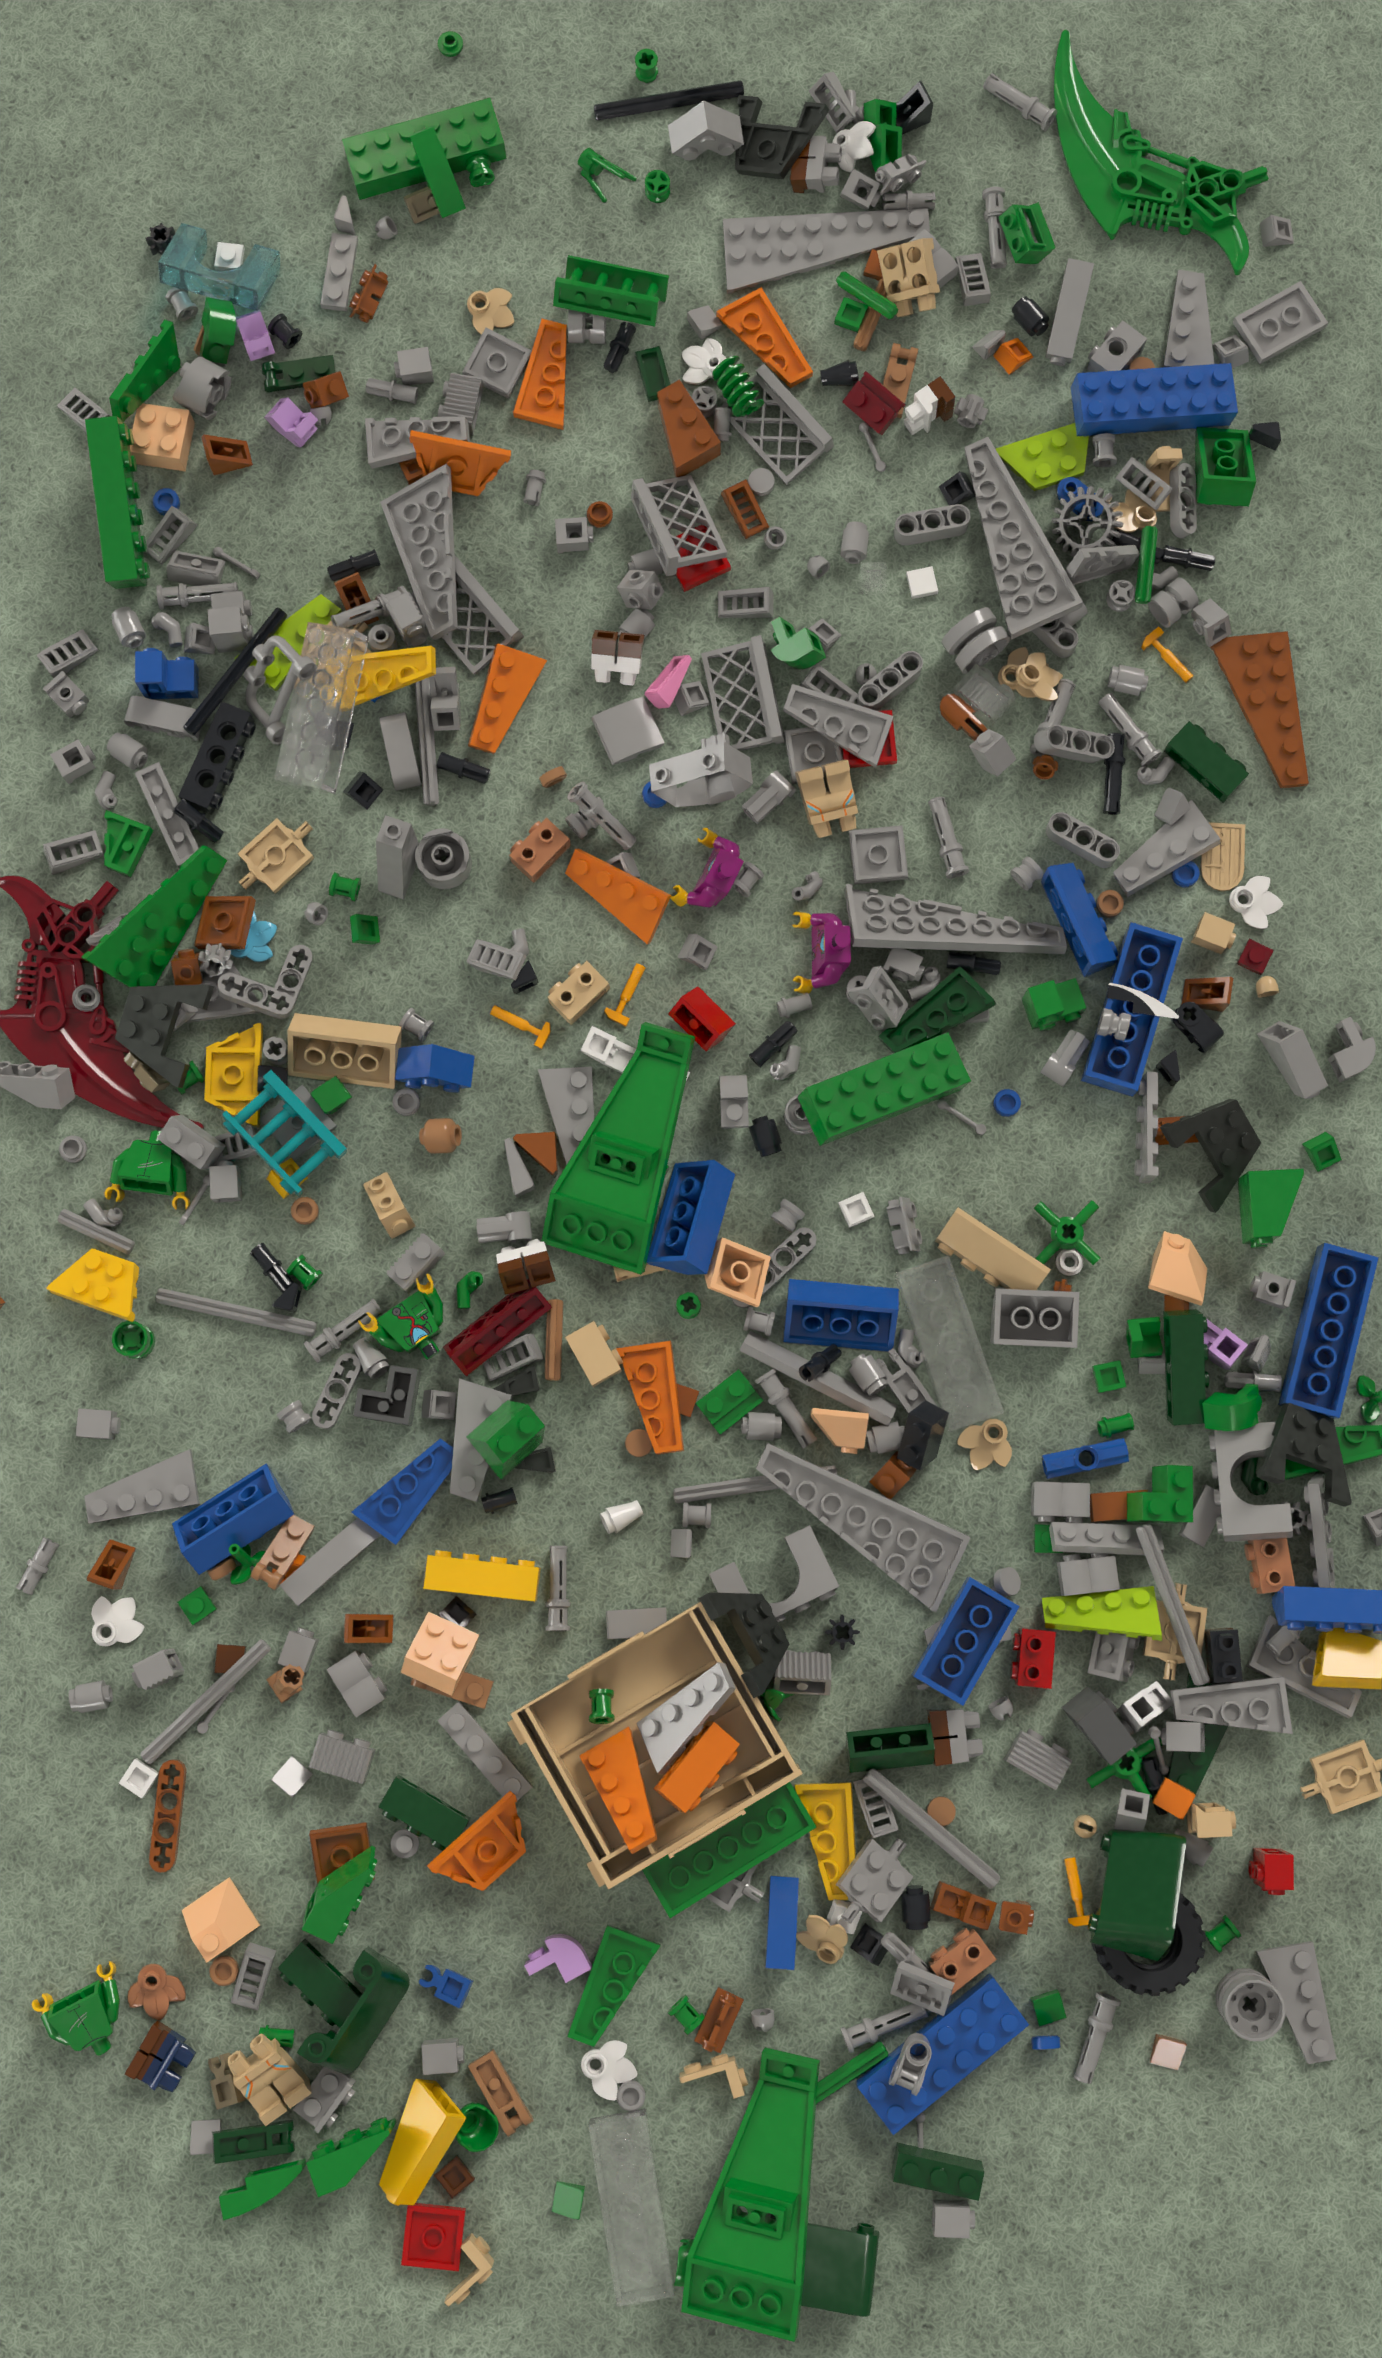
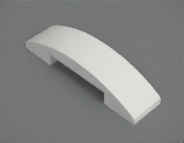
M592 1026L580 1051L622 1074L636 1049L616 1040L617 1037Z

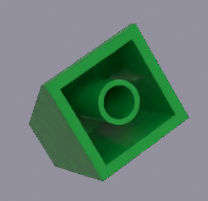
M1304 1169L1248 1171L1237 1180L1243 1244H1250L1251 1248H1265L1268 1244H1273L1275 1239L1282 1236L1304 1176Z
M507 1400L466 1438L496 1475L503 1479L543 1442L545 1425L528 1404Z

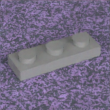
M332 233L320 302L323 309L347 311L358 236Z

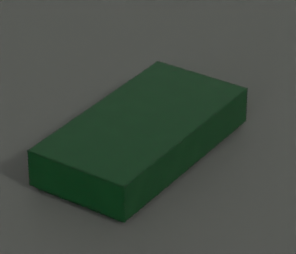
M660 346L635 352L648 402L658 400L657 392L671 385Z

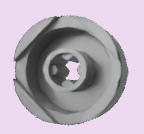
M197 357L191 364L186 362L181 368L180 376L182 380L174 392L173 400L207 420L214 418L217 414V411L213 410L220 399L225 401L229 394L232 378L227 375L230 374V371L203 357Z
M444 828L426 833L415 850V860L421 876L430 886L438 889H451L459 886L468 878L472 867L471 855L465 840L453 831ZM442 856L447 857L446 862H441Z

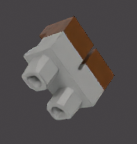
M812 136L791 168L790 181L793 192L804 193L805 189H816L818 192L824 193L825 186L838 185L839 169L838 167H828V162H841V145L828 143L826 136Z
M961 1708L927 1710L928 1724L931 1723L933 1737L956 1735L955 1737L933 1738L935 1746L933 1765L941 1766L969 1762V1758L983 1754L982 1740L980 1738L967 1740L966 1729L980 1728L978 1712L963 1711Z

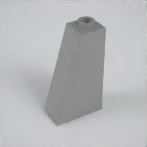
M1068 258L1045 358L1050 359L1051 364L1065 366V362L1071 363L1094 263Z
M386 815L376 839L378 891L404 900L417 865L415 850L419 842L412 824Z

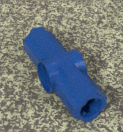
M1124 1438L1041 1456L1047 1479L1129 1462V1453ZM1082 1451L1088 1452L1092 1457L1089 1466H1083L1079 1462V1454Z

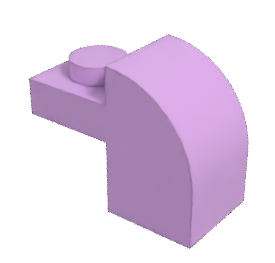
M260 309L236 317V322L250 361L275 353Z
M281 398L264 417L276 431L300 448L318 429L314 425L318 419L311 412L303 413L289 398Z
M1207 1319L1208 1329L1207 1333H1204V1344H1207L1208 1359L1219 1367L1229 1370L1245 1351L1248 1344L1227 1328L1222 1331Z
M564 1934L546 1937L545 1943L548 1950L545 1951L541 1947L528 1955L530 1960L526 1961L524 1965L530 1976L555 1962L565 1983L592 1968V1964L582 1945L573 1937Z

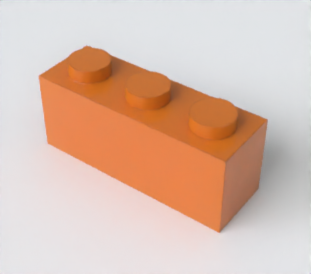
M713 1721L705 1723L704 1728L693 1738L684 1752L653 1788L679 1812L686 1813L688 1810L690 1812L694 1810L701 1801L700 1794L706 1787L708 1789L711 1788L720 1776L718 1774L719 1770L724 1764L726 1766L729 1765L737 1756L738 1752L736 1749L740 1744Z

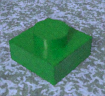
M844 297L834 324L858 333L868 305Z
M363 914L350 916L352 943L369 945L380 943L378 916Z
M1120 1360L1092 1366L1098 1393L1126 1388Z
M1034 1524V1553H1063L1053 1552L1050 1525Z
M203 1586L198 1587L177 1602L192 1625L197 1624L217 1610Z

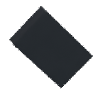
M921 81L896 103V126L902 127V135L931 122L933 101Z

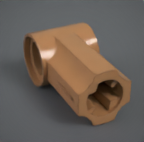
M289 1664L266 1680L282 1704L290 1699L289 1697L303 1690L301 1686L303 1685L302 1679L305 1674L300 1666L295 1667Z

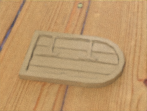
M1209 822L1219 836L1220 844L1201 855L1200 868L1202 878L1212 889L1228 891L1236 887L1243 878L1245 869V824Z

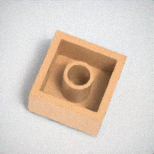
M143 403L136 410L132 429L134 444L130 445L131 456H135L136 464L186 471L195 426L190 411Z
M428 1612L404 1658L401 1673L452 1696L474 1653L479 1634Z

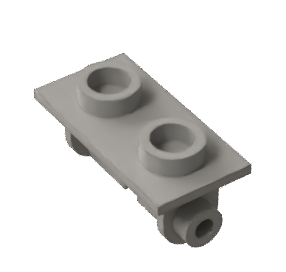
M907 154L895 160L893 164L890 162L879 167L875 173V178L884 186L880 194L883 195L889 191L895 192L908 182L910 184L916 182L921 177V170L927 161L923 160L918 163L914 155Z
M899 1197V1199L888 1201L889 1206L886 1209L890 1226L900 1225L901 1227L899 1230L891 1231L895 1250H898L899 1255L908 1254L909 1248L910 1251L920 1252L922 1235L915 1226L914 1218L917 1217L915 1204L910 1202V1198Z

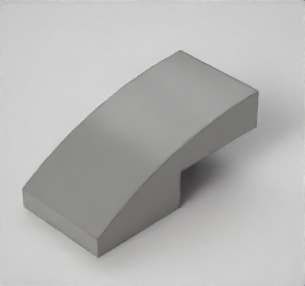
M666 1607L606 1611L607 1639L631 1638L642 1631L644 1634L648 1633L667 1621Z

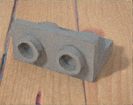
M881 966L871 969L863 986L851 988L849 991V995L875 1030L897 1027L909 1005Z
M1096 1631L1087 1673L1127 1682L1128 1677H1131L1134 1672L1135 1663L1132 1661L1134 1649L1136 1650L1139 1646L1140 1636L1138 1638L1126 1637V1634L1110 1632L1109 1635L1097 1634Z
M900 1961L890 1994L944 2016L952 1999L951 1994L955 1983Z
M323 2067L311 2084L312 2093L300 2101L293 2111L315 2127L313 2131L317 2134L323 2127L328 2131L338 2117L334 2113L338 2105L341 2103L346 2106L356 2092L351 2088L356 2080L348 2074H342Z

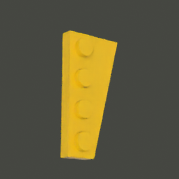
M433 646L333 657L335 710L341 712L436 675L435 648Z
M852 1782L795 1784L797 1795L816 1825V1828L809 1833L828 1900H849L836 1883L856 1857Z

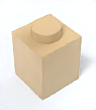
M1205 912L1200 918L1191 943L1222 954L1226 948L1230 949L1234 943L1236 934L1233 933L1235 924Z

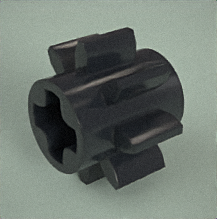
M162 223L154 228L150 227V236L145 239L148 246H150L152 255L154 256L159 253L165 259L166 255L170 253L176 254L174 247L179 245L180 241L178 236H175L174 228L172 226L167 228Z
M843 1614L840 1615L839 1622L829 1619L830 1624L833 1625L832 1629L824 1631V1633L831 1634L833 1637L829 1644L833 1645L837 1641L840 1643L841 1650H844V1643L846 1642L855 1645L852 1639L853 1634L860 1633V1631L853 1630L852 1628L855 1620L852 1619L848 1623L844 1622ZM838 1625L841 1627L847 1625L849 1628L847 1630L848 1638L840 1637L837 1639L836 1635L838 1632L835 1628Z

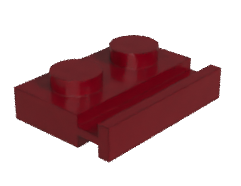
M865 371L863 373L864 376L860 381H857L842 402L878 434L883 435L898 416L900 409L904 408L906 404L870 373Z

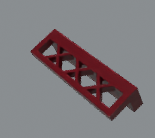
M529 1278L527 1279L529 1289L508 1294L443 1346L449 1357L466 1377L552 1308L537 1287H531Z

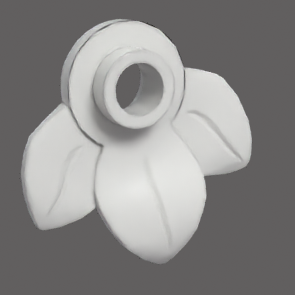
M858 122L850 130H841L834 137L832 143L840 144L842 149L841 162H838L842 170L852 172L856 160L874 154L872 145L868 140V137L871 136L876 128L871 122Z
M707 338L702 347L690 346L683 350L682 357L689 366V369L683 375L682 380L689 384L699 385L706 382L709 378L713 379L712 373L716 366L712 367V365L716 363L719 365L726 359L722 354L721 344L714 339Z
M1255 876L1245 886L1235 888L1229 897L1231 907L1242 914L1245 923L1257 929H1266L1268 927L1266 915L1275 913L1283 906V902L1276 895L1267 891L1270 886L1269 877ZM1245 896L1247 903L1241 904L1238 901V897Z
M101 1596L95 1602L91 1612L95 1622L92 1628V1637L98 1645L111 1646L117 1641L129 1643L142 1634L145 1626L133 1620L136 1610L134 1598H122L111 1604L108 1599ZM104 1627L111 1629V1635L108 1638L102 1635Z
M608 2041L600 2049H592L586 2052L581 2061L582 2071L585 2076L592 2079L594 2091L607 2100L615 2101L617 2099V2083H624L637 2077V2071L633 2063L623 2057L627 2050V2044L621 2041ZM598 2059L601 2062L600 2068L593 2069L590 2066L591 2060Z

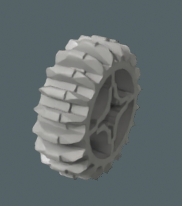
M1088 486L1087 494H1085L1082 487H1078L1077 497L1072 491H1069V502L1063 498L1060 499V503L1064 505L1063 510L1059 508L1054 509L1055 513L1060 514V518H1052L1051 522L1059 524V527L1054 528L1052 533L1061 534L1056 539L1057 544H1062L1066 541L1062 548L1064 552L1072 548L1071 556L1075 557L1079 549L1105 547L1106 543L1111 547L1116 545L1110 539L1112 535L1116 538L1121 537V534L1114 530L1115 527H1123L1124 523L1116 521V518L1123 516V512L1113 511L1120 504L1117 501L1109 504L1113 498L1112 494L1108 493L1102 498L1104 489L1099 488L1094 495V487ZM1094 501L1099 502L1105 508L1108 520L1096 518L1095 508H1093ZM1085 502L1080 515L1068 518L1071 511L1077 505ZM1090 515L1089 519L1099 524L1093 523V525H1088L1085 531L1086 527L1076 522L1086 521ZM1067 526L1079 528L1080 538H1082L1081 544L1073 541ZM1107 528L1104 535L1098 541L1090 544L1093 533L1097 529Z

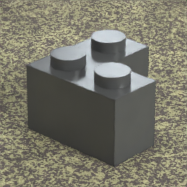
M390 1365L386 1393L358 1388L353 1416L412 1426L421 1371Z
M1087 1686L1061 1707L1076 1728L1087 1737L1099 1755L1109 1765L1114 1764L1137 1745L1131 1736L1135 1733L1131 1726L1124 1719L1120 1722L1115 1715L1118 1709L1099 1690L1095 1693Z

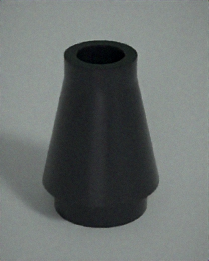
M849 359L828 369L820 370L822 386H853V383L859 381L856 361L849 362Z

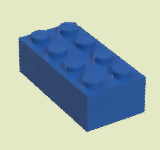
M967 1577L911 1675L964 1706L1020 1606L975 1579Z

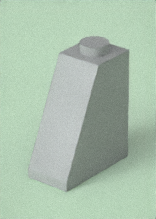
M1278 1021L1257 1034L1294 1095L1310 1099L1319 1095L1320 1090L1328 1086L1303 1029Z

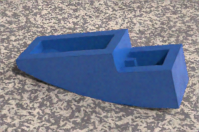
M770 1876L766 1968L794 1970L799 1878Z

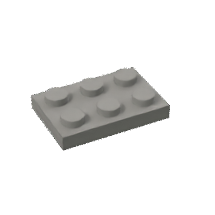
M1301 281L1236 316L1233 320V324L1259 364L1318 333L1328 325L1327 320Z

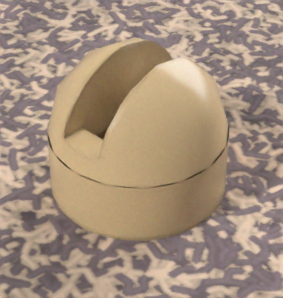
M1271 976L1260 978L1256 983L1257 996L1261 998L1278 994L1279 988L1276 980Z
M1080 1815L1074 1821V1830L1082 1838H1090L1097 1831V1823L1089 1815ZM1080 1822L1092 1826V1832L1080 1828Z

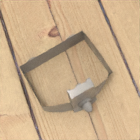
M725 732L720 735L710 736L707 739H701L702 749L649 765L651 792L675 807L711 805L733 799L753 784L750 757L730 746L729 736ZM688 781L684 786L677 788L676 784Z

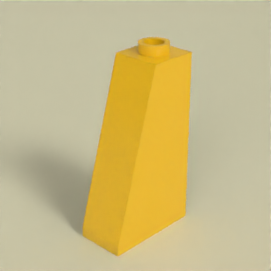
M1333 1628V1631L1321 1632L1318 1636L1312 1685L1316 1687L1382 1689V1641L1359 1633H1347L1343 1628Z
M415 2079L379 2182V2186L385 2192L387 2200L397 2206L414 2205L466 2120L465 2115L435 2080Z

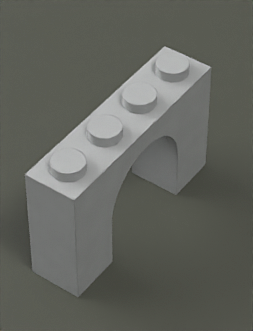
M1276 1422L1257 1423L1253 1427L1238 1431L1214 1430V1435H1209L1210 1451L1216 1452L1217 1462H1212L1213 1479L1219 1480V1489L1214 1490L1215 1506H1221L1222 1517H1216L1218 1534H1223L1225 1542L1293 1538L1290 1503L1252 1505L1241 1500L1231 1487L1233 1473L1242 1462L1250 1458L1264 1457L1266 1448L1271 1446L1274 1438L1272 1432Z
M810 1525L784 1537L798 1566L799 1580L796 1589L787 1599L777 1603H769L777 1622L786 1619L784 1613L794 1609L795 1613L811 1607L809 1601L817 1597L823 1601L836 1594L834 1589L839 1587ZM735 1562L709 1574L718 1593L750 1594Z

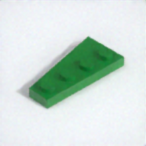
M164 319L160 325L161 333L158 337L152 336L148 342L149 350L144 356H138L134 362L132 374L126 373L109 397L112 416H118L122 422L133 414L181 368L174 324L171 321Z
M1382 1425L1336 1427L1344 1465L1382 1456ZM1286 1459L1285 1480L1321 1472L1320 1470Z
M607 1924L567 2037L594 2047L661 1944Z

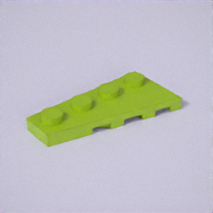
M320 594L287 618L273 636L284 638L301 655L331 621V616L342 613V610ZM276 646L273 651L275 659L271 665L267 666L264 673L266 677L265 684L274 691H277L284 683L292 664ZM254 659L250 666H256L257 660Z
M1154 1586L1042 1598L1045 1628L1076 1632L1092 1630L1097 1631V1634L1109 1635L1110 1632L1126 1634V1637L1131 1638L1146 1636L1152 1637V1640L1162 1641Z

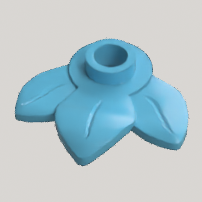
M253 911L245 949L228 950H231V955L237 958L248 957L254 962L266 961L273 957V953L267 944L274 937L277 926L267 921L257 922L255 912Z

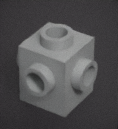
M629 570L617 586L627 608L652 610L664 593L655 571Z

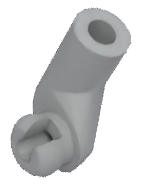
M854 90L844 91L856 115L852 122L856 124L864 121V107L859 108L856 106V92Z
M108 771L103 772L95 789V796L102 808L112 810L117 805V798L111 790L116 776Z
M513 930L514 946L510 950L527 956L529 948L525 930ZM513 958L510 959L507 967H509Z
M927 967L923 972L924 976L921 984L907 990L911 1002L922 999L939 984L940 974L936 967Z
M94 1198L88 1200L83 1205L97 1225L115 1227L122 1222L123 1212L117 1207L110 1210H102Z
M900 1329L898 1354L907 1365L917 1368L923 1363L924 1356L912 1345L914 1331Z

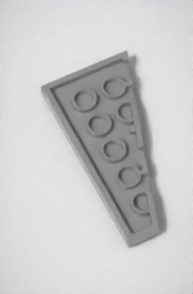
M447 464L380 502L428 632L434 640L458 628L451 467Z

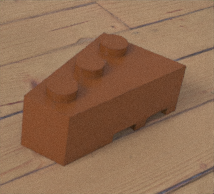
M680 379L658 391V408L675 477L686 476L720 456V440Z

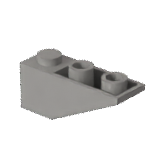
M9 1061L0 1062V1087L36 1107L62 1109L76 1098L69 1068L57 1067V1065L34 1066L33 1063L20 1065L11 1064Z

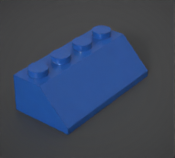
M1074 863L1047 867L1041 879V884L1060 926L1064 930L1065 937L1083 976L1087 977L1113 966L1117 961L1118 951L1114 942H1109L1105 934L1107 927L1103 918H1098L1095 912L1096 903L1091 893L1087 894L1083 885L1085 884V878L1080 869L1076 870Z
M715 1160L675 1163L648 1254L647 1263L649 1265L686 1275L707 1274L735 1177L732 1171Z
M789 1279L783 1342L821 1346L835 1344L837 1347L889 1351L894 1346L899 1310V1289Z
M266 1463L173 1522L172 1526L181 1553L198 1575L206 1570L214 1568L220 1561L230 1556L229 1547L232 1544H237L241 1548L246 1546L253 1540L261 1538L275 1526L285 1523L294 1515L289 1499Z
M1283 1586L1272 1596V1606L1278 1625L1287 1626L1288 1630H1304L1306 1626L1316 1627V1631L1320 1632L1333 1631V1628H1344V1631L1347 1633L1362 1632V1629H1373V1633L1382 1634V1590Z

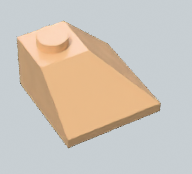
M1164 1231L1153 1256L1148 1289L1202 1306L1207 1276L1206 1265L1190 1239L1184 1238L1179 1234Z
M722 1237L716 1241L708 1272L704 1274L707 1287L741 1302L759 1307L771 1257Z
M812 1408L810 1417L835 1447L841 1448V1453L857 1454L858 1449H864L869 1413Z
M230 1877L182 1910L190 1937L206 1963L260 1926Z

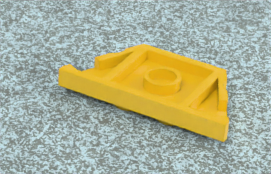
M256 1023L252 1028L241 1033L237 1032L228 1036L222 1042L218 1041L206 1047L204 1100L223 1111H227L232 1116H236L260 1094L257 1091L258 1065H262V1023ZM260 1109L245 1122L254 1127H259Z
M92 1248L51 1282L46 1289L57 1296L133 1322L135 1313L132 1312L133 1299H137L136 1282L139 1277V1267L134 1262Z

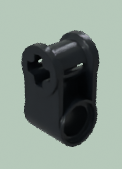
M1185 1002L1174 1011L1179 1015V1018H1172L1173 1023L1188 1038L1191 1044L1194 1042L1199 1047L1197 1050L1201 1053H1206L1224 1035L1222 1028L1196 1003ZM1189 1011L1191 1013L1190 1018L1184 1020V1014Z

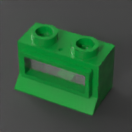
M1039 202L1029 206L1012 204L998 217L1015 263L1038 264L1056 248Z

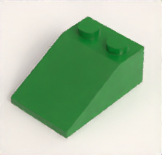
M1196 427L1195 474L1197 503L1249 507L1256 485V476L1248 430Z

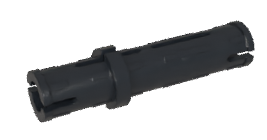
M1110 733L1107 736L1113 740L1115 749L1109 758L1104 759L1106 778L1103 814L1108 812L1109 815H1119L1121 812L1122 770L1126 760L1123 757L1125 735Z

